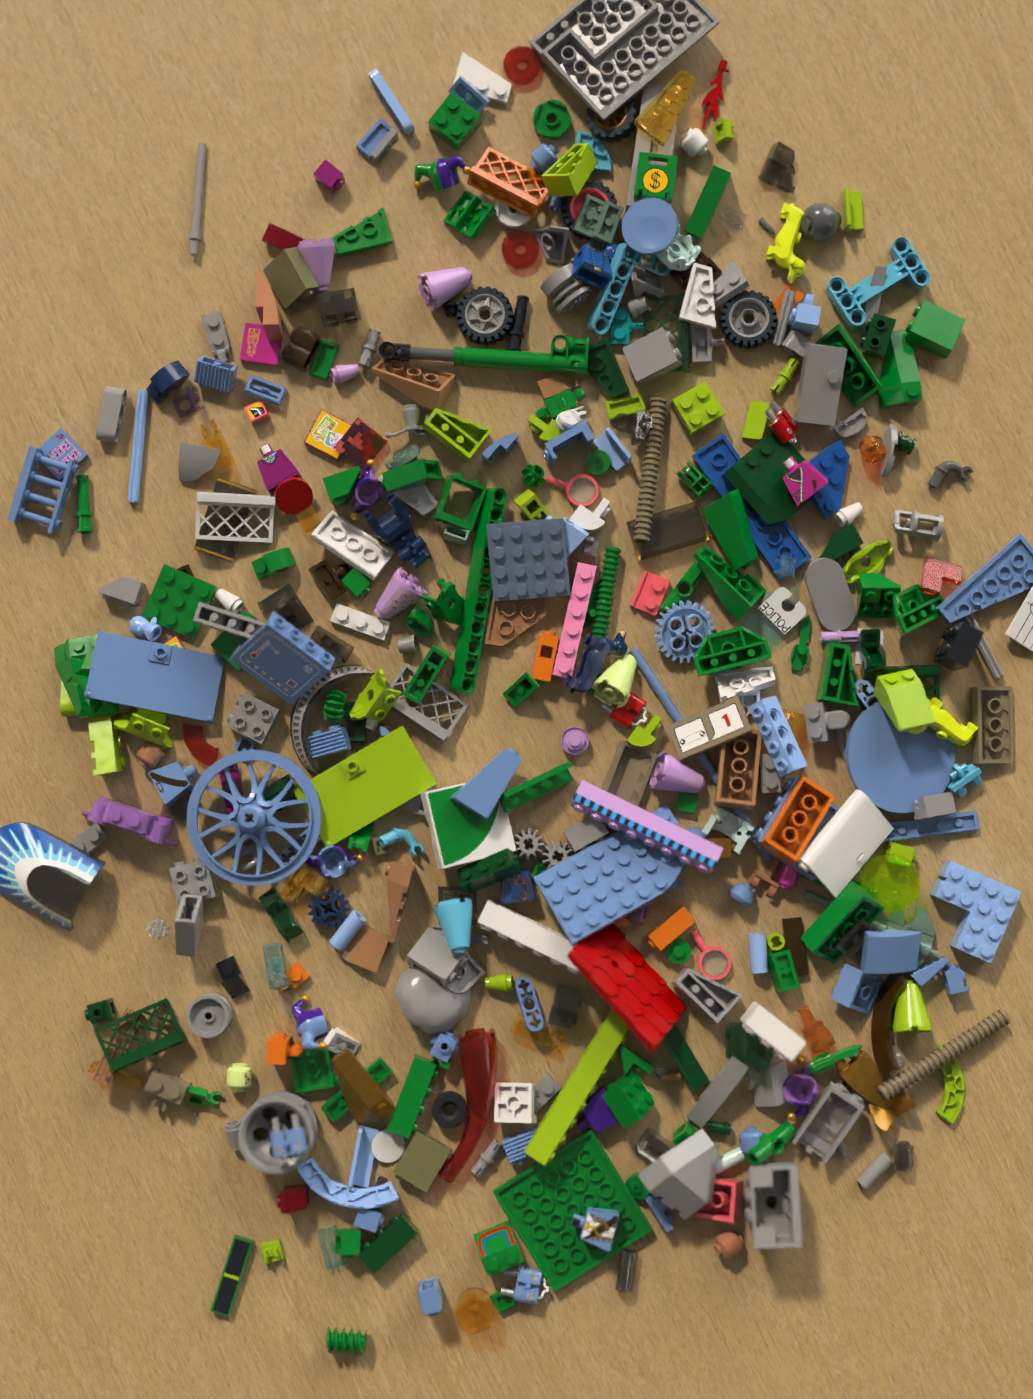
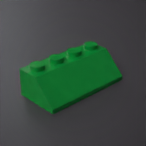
M851 881L805 931L801 939L812 953L835 964L885 907L865 889Z

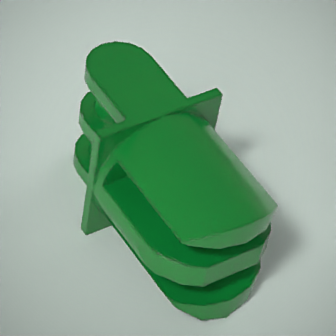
M688 461V467L684 466L682 472L678 471L676 475L689 487V491L698 499H701V495L706 494L707 490L710 487L713 488L714 485L705 474L703 475ZM702 479L706 482L704 486L700 483ZM695 485L700 488L698 491L693 488Z

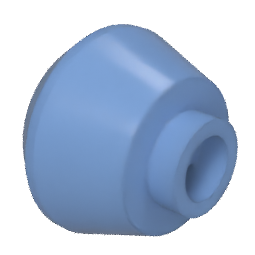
M745 882L742 885L738 883L729 890V895L747 907L752 905L754 893L751 891L753 888Z

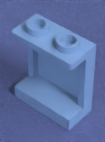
M584 421L545 443L543 456L548 464L551 463L554 467L557 465L558 459L555 455L556 452L579 439L588 448L593 445L595 437Z

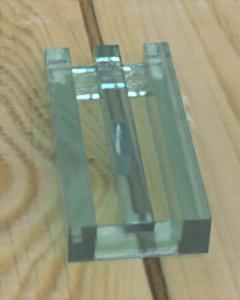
M337 1225L317 1230L326 1269L346 1264L345 1258H341V1255H339L340 1260L337 1261L336 1254L334 1253L335 1250L330 1231L333 1230L335 1237ZM323 1233H326L333 1262L329 1260Z

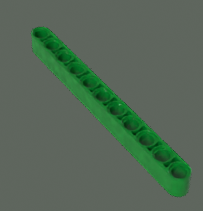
M487 488L479 510L450 682L451 689L456 693L470 694L473 692L476 684L492 589L486 525L503 523L507 494L503 488Z

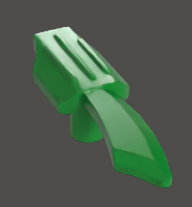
M601 580L592 586L583 629L590 626L593 618L596 616V610L593 607L598 600L597 595L600 593L598 589H600L599 583H601Z
M810 615L800 622L799 644L793 647L790 658L792 670L801 671V668L807 663L810 650L805 646L810 633Z
M862 1045L847 1047L832 1055L825 1052L814 1057L807 1066L811 1074L825 1072L834 1067L835 1061L857 1056Z

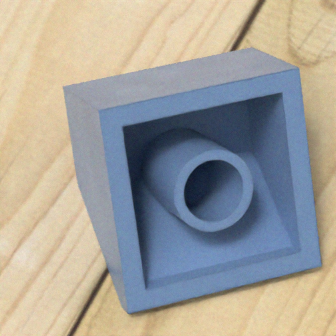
M845 963L840 972L838 982L833 989L831 1000L869 1015L883 979L872 974L863 973L861 969Z

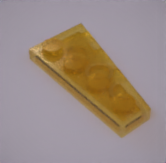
M682 68L635 119L634 125L664 147L697 82V78Z

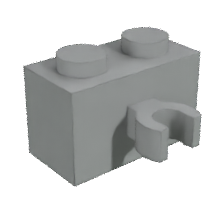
M760 754L758 770L759 793L781 792L780 776L770 754ZM783 776L782 778L788 780L792 779L793 776Z

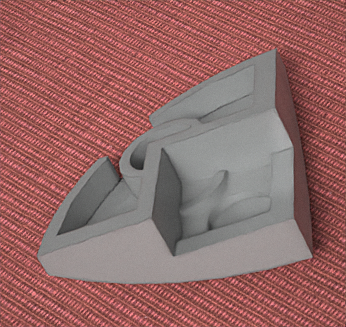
M181 443L179 451V481L191 482L203 478L201 475L215 468L222 450Z

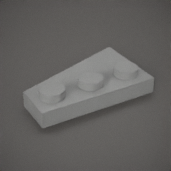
M733 260L713 280L715 308L750 286Z

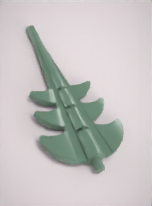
M806 890L804 893V897L826 908L833 901L809 890ZM876 896L875 899L882 904L879 897ZM894 901L891 914L887 918H883L882 911L865 930L882 932V929L920 931L921 941L917 968L928 955L936 959L939 954L938 951L931 948L935 937L933 922L929 915L918 906L915 907L913 921L907 926L904 925L905 917L901 906L897 901ZM865 931L856 939L853 946L863 945Z

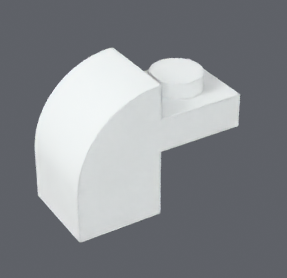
M603 498L593 513L580 504L569 520L587 532H595L605 525V521L600 517L605 518L611 508L608 507L610 501Z

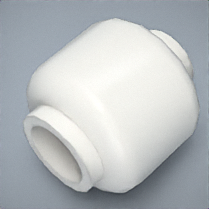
M689 128L680 138L682 140L680 143L681 148L690 157L696 155L700 157L708 149L706 147L708 138L698 128Z

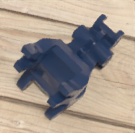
M389 493L386 497L389 500V505L393 508L378 521L373 518L368 510L363 514L378 539L383 544L400 551L397 553L404 563L409 561L417 569L431 558L424 549L427 544L421 536L416 537L413 521L407 509L397 497Z

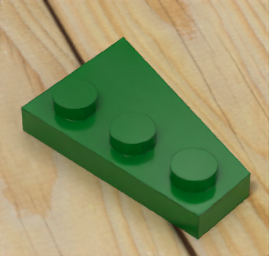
M383 207L374 215L365 217L362 222L355 226H350L332 237L333 242H335L337 258L392 245Z

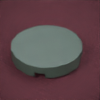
M414 445L413 448L412 446L407 447L396 453L392 457L393 460L391 462L387 460L385 466L388 471L400 467L415 458L421 451L417 445Z

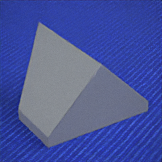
M549 225L531 230L545 257V261L564 264L569 228Z

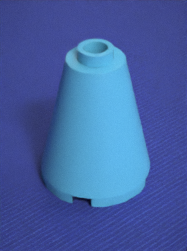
M465 898V902H460L459 899H451L439 902L438 906L434 905V911L448 947L454 954L466 953V950L470 947L473 906L471 899Z

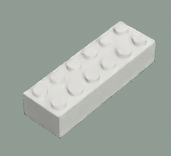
M488 898L478 919V922L481 923V928L487 931L493 929L503 939L508 940L510 937L515 940L516 945L524 949L528 946L532 948L534 954L540 957L546 955L550 957L551 962L559 966L563 963L567 965V970L575 974L580 972L567 958L568 953L576 945H572L567 936Z

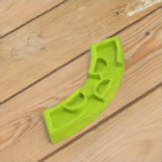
M941 1042L938 1047H943L944 1043ZM956 1057L953 1060L950 1059L949 1063L945 1062L944 1066L940 1065L939 1069L944 1081V1094L941 1104L936 1111L952 1125L962 1109L965 1090L964 1076Z

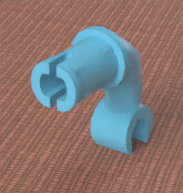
M393 828L391 832L378 838L382 848L396 841H405L410 847L409 854L413 858L417 856L414 849H417L420 855L424 852L423 845L417 843L413 834L408 830Z

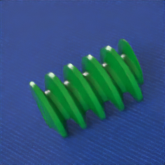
M328 1327L326 1336L328 1353H332L335 1348L336 1354H339L341 1349H343V1353L347 1355L350 1349L352 1355H355L357 1350L360 1356L363 1355L366 1349L367 1330L363 1336L361 1329L354 1335L353 1329H350L349 1334H346V1330L343 1328L341 1334H339L337 1328L331 1333L330 1327Z

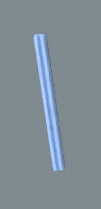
M144 390L137 392L127 499L130 503L139 502L149 395Z

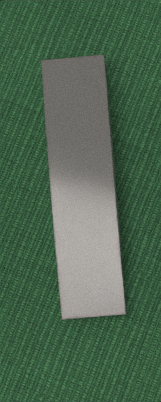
M732 1056L714 1076L710 1085L687 1112L686 1117L702 1128L729 1096L749 1067Z

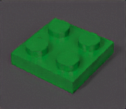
M316 1049L303 1051L299 1056H291L296 1093L335 1087L330 1050Z

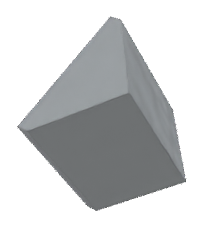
M785 1060L748 1068L756 1107L779 1106L788 1102L783 1094V1085L788 1077Z

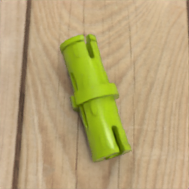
M791 357L783 371L778 373L779 377L770 388L772 393L777 389L775 395H781V392L787 383L792 381L793 374L801 365L798 360L793 365L795 358Z

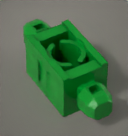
M568 388L544 401L545 408L543 409L542 407L536 411V417L544 420L548 418L547 416H550L551 420H555L561 412L578 407L576 401L578 400L579 402L586 396L583 388L574 390L573 394Z

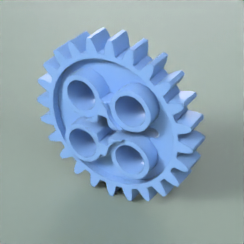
M680 600L679 606L672 603V609L665 607L666 614L660 612L663 618L656 619L659 626H655L654 629L658 633L653 636L659 639L655 644L657 646L662 645L659 650L661 652L665 651L664 655L666 657L671 655V660L673 661L678 657L680 663L685 658L689 663L690 657H694L704 636L713 634L711 630L716 629V627L710 625L714 619L708 618L711 613L708 611L704 612L705 607H699L697 602L692 605L689 600L684 605V602ZM692 617H696V618H697L696 623L693 624V625H690V624H689L690 619H691ZM678 620V625L671 628V622ZM684 627L688 629V631H685V636L681 633L684 632ZM698 635V641L691 643L692 637ZM680 638L679 645L673 646V641Z

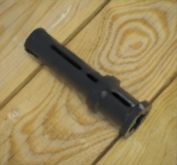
M517 296L512 329L508 332L509 341L505 350L522 351L521 343L525 337L523 327L529 301L527 296Z

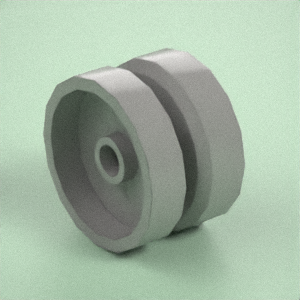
M215 992L205 993L192 1001L188 1007L186 1015L187 1024L191 1031L199 1037H216L226 1030L232 1022L233 1008L228 998L222 994Z

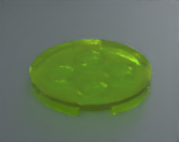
M884 854L873 858L865 866L861 876V887L885 907L883 911L896 912L907 908L915 901L920 890V877L914 864L907 858L898 854Z

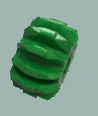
M330 690L328 692L323 712L325 720L329 722H342L347 711V693L339 690Z

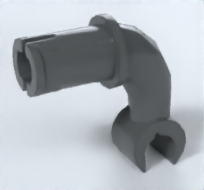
M945 461L935 466V472L927 485L938 489L945 475H948L949 472L958 473L959 478L962 480L970 479L964 475V471L967 470L969 473H973V469L969 466L963 467L954 461Z

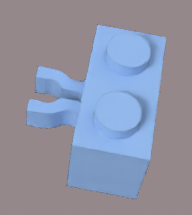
M806 294L804 303H798L796 308L792 309L788 320L790 331L795 330L809 335L814 333L818 326L821 312L820 306L812 305L814 295Z

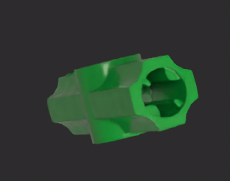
M694 561L661 604L660 608L666 613L665 607L672 609V603L679 606L680 600L685 602L705 576L697 562ZM681 584L688 586L689 592L687 594L679 592L678 588Z
M785 1121L770 1134L763 1133L759 1138L758 1144L746 1153L747 1160L753 1166H759L772 1154H781L785 1144L796 1135L795 1128L790 1122Z

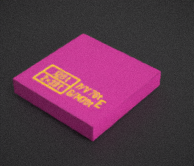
M245 322L240 361L278 367L282 340L268 341L263 325Z

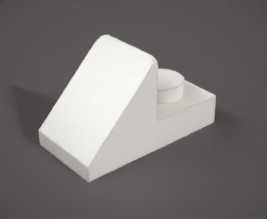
M338 1027L332 1028L323 1041L327 1044L326 1049L336 1054H339L347 1047L354 1054L361 1045L359 1041Z

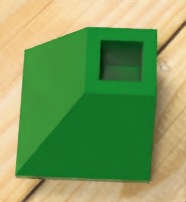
M859 573L857 617L892 618L893 595L901 592V586L879 573Z

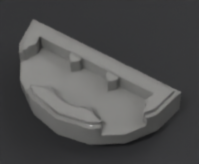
M864 408L846 418L831 430L843 438L857 435L866 423Z

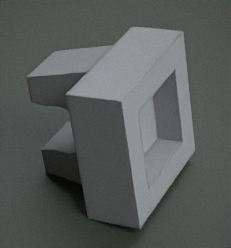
M587 536L579 545L577 555L596 558L600 538Z

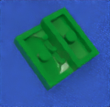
M464 191L443 222L475 241L497 210L492 205L481 201L476 195Z

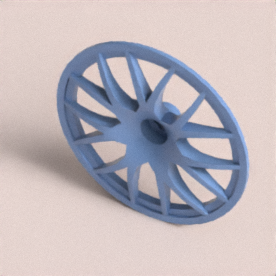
M264 750L240 751L215 762L201 775L195 784L187 809L188 834L191 844L201 861L216 875L236 884L248 886L266 885L288 877L309 858L320 834V801L311 780L291 760ZM253 760L272 764L260 784H258L251 763ZM246 761L251 778V794L248 798L241 796L229 771V766ZM278 766L288 772L292 778L278 796L272 801H265L264 790L273 771ZM224 770L232 794L208 786V784L217 774ZM296 780L302 788L306 799L281 802ZM204 790H210L233 803L234 811L227 815L200 808L199 803ZM308 803L310 822L285 823L280 822L274 815L280 808ZM198 811L223 821L200 834ZM254 814V822H247L248 817L246 815ZM230 825L236 828L235 837L223 848L210 855L201 838L225 826ZM309 826L303 846L301 847L284 828ZM275 831L299 851L286 865L267 840L268 832ZM250 838L256 843L257 848L256 875L237 873L245 841ZM236 845L232 871L222 866L214 858ZM265 849L281 868L260 875Z

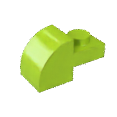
M533 414L528 419L529 428L536 434L541 433L539 441L544 444L566 432L561 430L553 419L548 425Z
M654 714L644 729L637 725L626 742L638 747L652 744L657 738L651 735V733L658 731L662 725L659 722L662 718Z

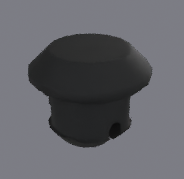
M456 302L444 303L442 307L445 309V315L450 317V314H452V317H455L458 304Z

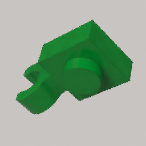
M189 1086L186 1103L205 1108V1105L218 1108L219 1101L214 1099L221 1100L222 1093L215 1091L208 1094V1090L201 1087Z

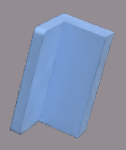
M609 427L593 442L598 450L606 451L610 455L611 467L615 472L619 471L632 459L631 454Z

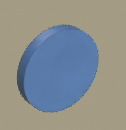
M645 198L634 203L625 213L622 221V234L626 243L633 251L642 255H656L668 249L675 241L679 227L678 218L673 208L667 202L658 198Z

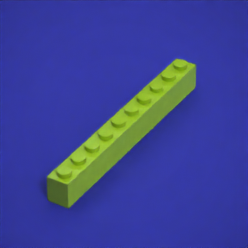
M612 1008L524 1149L527 1155L544 1166L554 1158L556 1153L553 1151L556 1146H561L566 1138L564 1133L567 1128L571 1129L575 1124L576 1119L574 1117L578 1111L582 1112L587 1103L585 1099L588 1094L592 1095L595 1091L597 1079L605 1075L607 1071L605 1066L608 1061L612 1062L618 1053L616 1048L627 1039L628 1035L626 1032L629 1027Z

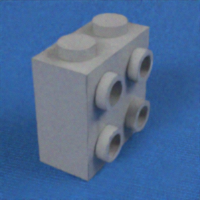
M244 693V695L239 696L236 702L238 707L235 713L231 712L229 715L227 727L260 744H265L282 710L248 693Z
M199 857L194 858L193 863L186 864L185 861L174 863L173 868H169L178 906H180L183 894L203 896V900L219 896L213 871Z

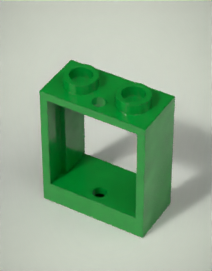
M454 472V475L450 474L446 477L432 518L445 524L449 523L472 531L487 488L483 487L482 483L472 479L468 481L464 479V475ZM452 483L476 492L466 521L442 512Z

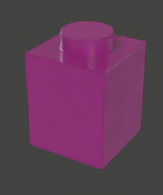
M326 159L313 173L315 180L332 194L336 190H340L344 184L343 173Z

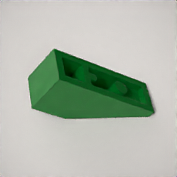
M436 643L432 645L403 695L420 704L452 653Z

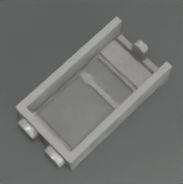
M830 1081L817 1103L797 1130L796 1135L792 1138L793 1144L796 1145L799 1142L805 1146L806 1152L811 1155L814 1152L820 1156L824 1165H826L864 1110V1103L861 1097L854 1093L851 1095L845 1091L846 1088L838 1082L835 1084Z

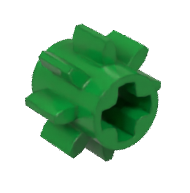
M529 464L521 471L523 474L522 482L527 487L533 486L536 489L545 481L543 478L544 470L538 465L533 466Z

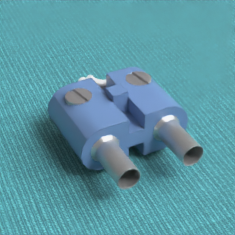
M298 1114L291 1115L293 1129L284 1131L280 1130L279 1118H272L273 1133H270L273 1158L280 1157L283 1162H288L289 1165L295 1164V1160L301 1157L302 1152L307 1151L304 1127L299 1125ZM299 1153L297 1157L293 1158L292 1162L290 1159H284L282 1157L285 1155Z
M519 1266L518 1270L511 1268L504 1270V1275L517 1277L515 1290L501 1288L500 1295L511 1296L515 1302L536 1305L537 1299H542L544 1294L549 1291L545 1278L541 1277V1270ZM542 1280L545 1290L542 1291L541 1296H538L539 1286Z

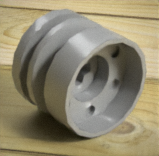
M572 263L558 269L540 287L548 299L557 296L552 305L558 307L557 312L559 315L579 306L591 292L589 286H584L586 282L582 280L575 282L577 278L572 276Z

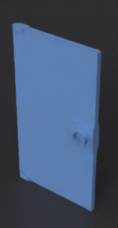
M98 631L84 697L212 723L225 658Z

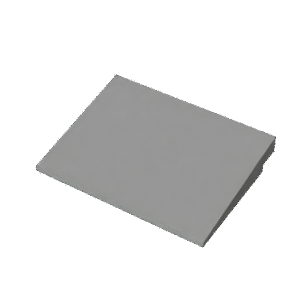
M579 0L530 41V49L605 121L719 25V20L700 0Z

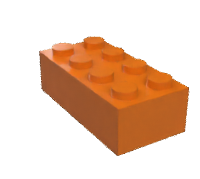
M801 776L796 781L763 839L758 844L789 864H794L799 860L835 796L806 777Z

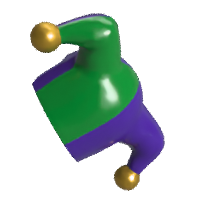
M457 155L448 159H436L432 164H418L414 170L415 182L413 186L415 189H420L422 186L420 182L421 177L425 176L429 178L433 190L440 191L460 183L457 167L462 168L464 174H469L471 168L466 166L461 156Z

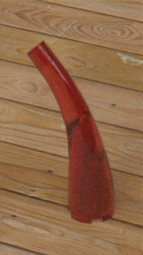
M476 1028L465 1031L466 1035L463 1037L461 1034L457 1035L468 1117L460 1143L451 1158H447L438 1172V1175L450 1184L471 1157L482 1136L490 1114L498 1064L496 1032L492 1028L490 1032H485L484 1028Z

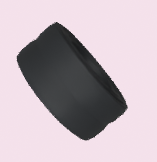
M446 1091L436 1097L432 1106V1115L437 1124L444 1128H455L466 1118L467 1104L459 1093ZM448 1104L455 1107V1112L452 1115H448L444 1111V1107Z

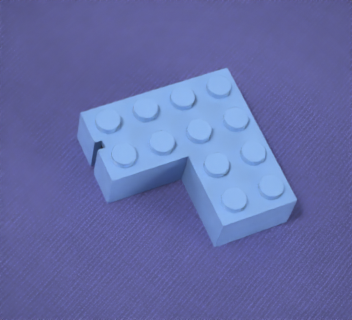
M944 860L938 875L946 879L945 881L936 879L930 895L965 910L950 946L991 963L1022 892L951 860Z

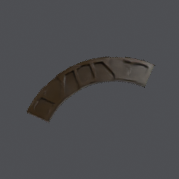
M890 973L878 993L872 1014V1049L876 1065L884 1080H888L900 1068L895 1059L892 1045L889 1044L888 1032H890L892 1016L890 1014L893 1004H896L903 989L908 985L901 973Z

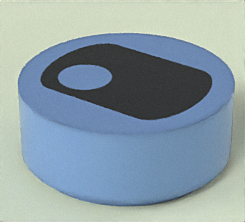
M242 737L235 743L236 752L255 750V744L252 739Z

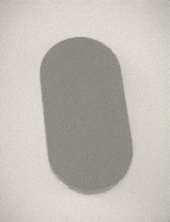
M818 558L808 566L804 576L805 584L820 624L831 631H838L839 629L842 631L848 628L854 621L856 615L855 604L841 566L832 559Z

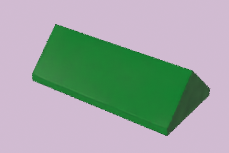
M841 323L814 343L847 349L841 389L853 407L858 406L883 387Z

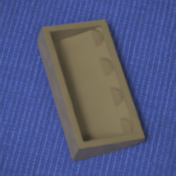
M620 740L601 789L638 807L658 754Z

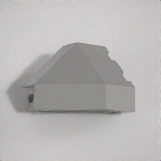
M701 1129L659 1157L639 1173L638 1176L649 1192L654 1196L658 1193L665 1205L672 1210L674 1208L679 1210L681 1218L684 1220L691 1218L713 1199L720 1143L714 1145L710 1137Z

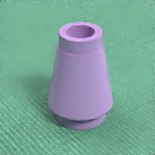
M357 364L336 365L330 369L334 384H341L360 375Z

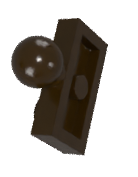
M324 559L309 568V572L329 602L346 592L339 578L343 579L351 571L347 564H339L334 572L327 560Z

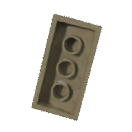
M970 687L971 723L978 727V730L973 734L974 738L971 739L972 764L1014 763L1013 687Z

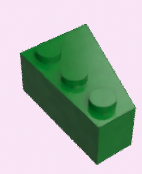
M833 642L825 644L816 700L850 707L859 706L855 692L856 684L853 678L850 646Z

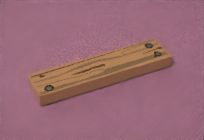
M126 1007L122 1017L135 1011ZM140 1014L136 1022L141 1023L144 1015ZM121 1022L118 1030L129 1034L132 1023ZM134 1025L131 1035L135 1036L139 1026ZM116 1033L112 1043L123 1047L127 1036ZM129 1038L125 1048H129L133 1040L132 1038ZM111 1046L108 1051L110 1059L119 1057L122 1050ZM104 1054L91 1080L110 1087L116 1073L111 1074Z

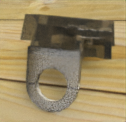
M639 409L636 416L619 413L613 418V427L619 432L632 435L631 445L641 446L652 430L653 417L648 416L646 412ZM620 417L627 419L625 427L620 428L617 426V420Z

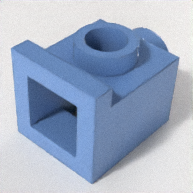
M957 963L946 965V969L941 970L946 993L951 995L969 991V986L964 985V982H966L965 973L958 968Z

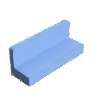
M360 1125L348 1187L352 1188L353 1185L369 1187L374 1161L372 1141L379 1133L380 1128Z

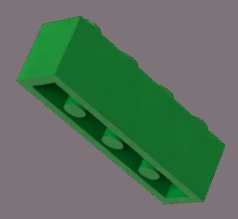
M415 1054L387 1131L408 1139L410 1134H415L418 1126L415 1120L417 1115L421 1116L425 1107L422 1104L424 1097H429L432 1089L429 1083L431 1078L435 1080L439 1068H436V1062Z

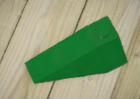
M905 329L892 332L885 353L880 379L883 387L878 391L880 409L916 405L923 400L912 343L905 340L907 335Z
M703 546L694 554L696 561L723 606L737 620L766 592V589L749 574L745 576L735 570L733 566L726 564L721 556L706 546Z

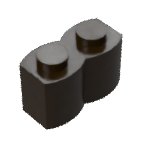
M298 326L297 329L292 330L290 334L291 342L283 348L281 356H283L282 360L284 363L305 372L321 338L320 335L302 326Z

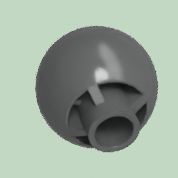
M815 203L804 211L801 219V229L804 235L812 241H827L837 232L842 221L841 215L829 204Z

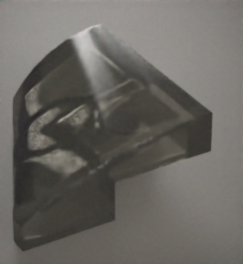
M780 141L772 145L758 179L782 191L794 193L793 175H795L793 161L795 159V151Z

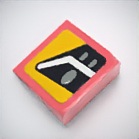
M262 400L244 407L253 425L269 417Z

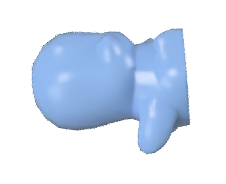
M135 616L130 620V632L139 637H146L150 642L158 640L162 633V627L156 624V617H153L150 622L141 616Z

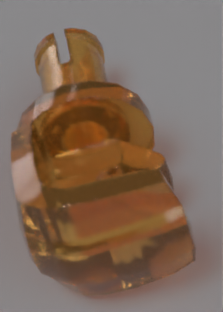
M808 1005L799 1008L797 1011L805 1024L802 1029L803 1036L811 1051L815 1054L828 1052L835 1044L832 1034L823 1026L822 1020H815Z

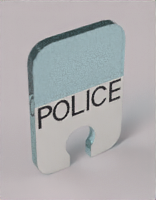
M785 587L776 589L744 621L746 629L767 639L769 648L773 647L806 614V608L800 601L795 604L793 610H783V600L792 595Z

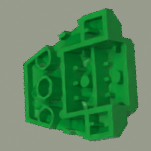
M97 635L71 638L66 640L65 644H60L54 648L56 669L78 718L118 713L120 704L84 697Z

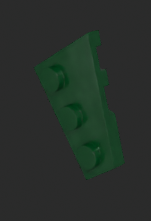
M608 339L589 346L587 371L612 399L630 392Z

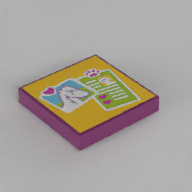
M321 409L304 444L338 461L342 453L335 447L351 428L352 424Z

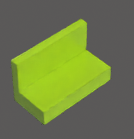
M845 187L841 194L843 232L862 231L864 229L862 191L849 192V187Z

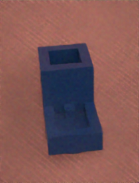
M178 360L169 363L150 378L152 382L146 391L157 404L162 403L171 390L179 388L184 384L190 373Z

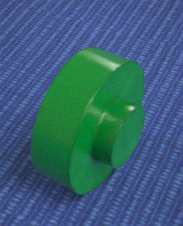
M594 450L586 458V467L592 474H605L611 467V457L606 451Z
M675 938L666 946L665 953L671 962L681 964L689 959L691 948L684 939Z
M639 1172L633 1173L627 1179L626 1186L634 1198L644 1199L650 1192L638 1176Z

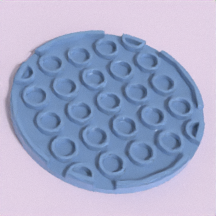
M878 701L864 710L850 729L845 751L848 774L856 788L865 793L877 808L893 813L914 812V800H918L919 808H921L920 797L940 794L946 789L951 779L949 774L953 772L952 765L955 762L954 743L948 739L944 740L937 737V732L929 726L917 735L911 734L908 731L899 732Z

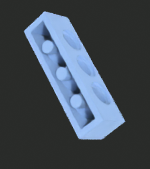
M777 697L764 698L750 705L749 710L779 776L790 775L807 767V763Z

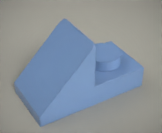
M649 1193L645 1198L666 1232H669L673 1229L671 1222L674 1221L668 1210L664 1212L669 1207L662 1202L660 1195L654 1196Z

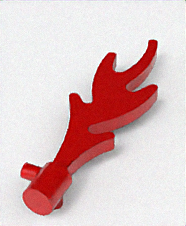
M720 60L718 75L710 83V86L715 84L716 87L707 93L701 103V107L709 103L703 117V130L706 128V120L711 111L714 115L713 121L717 119L719 108L717 96H719L720 100L724 99L722 76L723 72L729 73L730 70L726 68L728 62L725 60Z

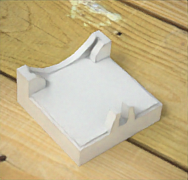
M495 1082L494 1122L537 1123V1115H534L535 1083Z

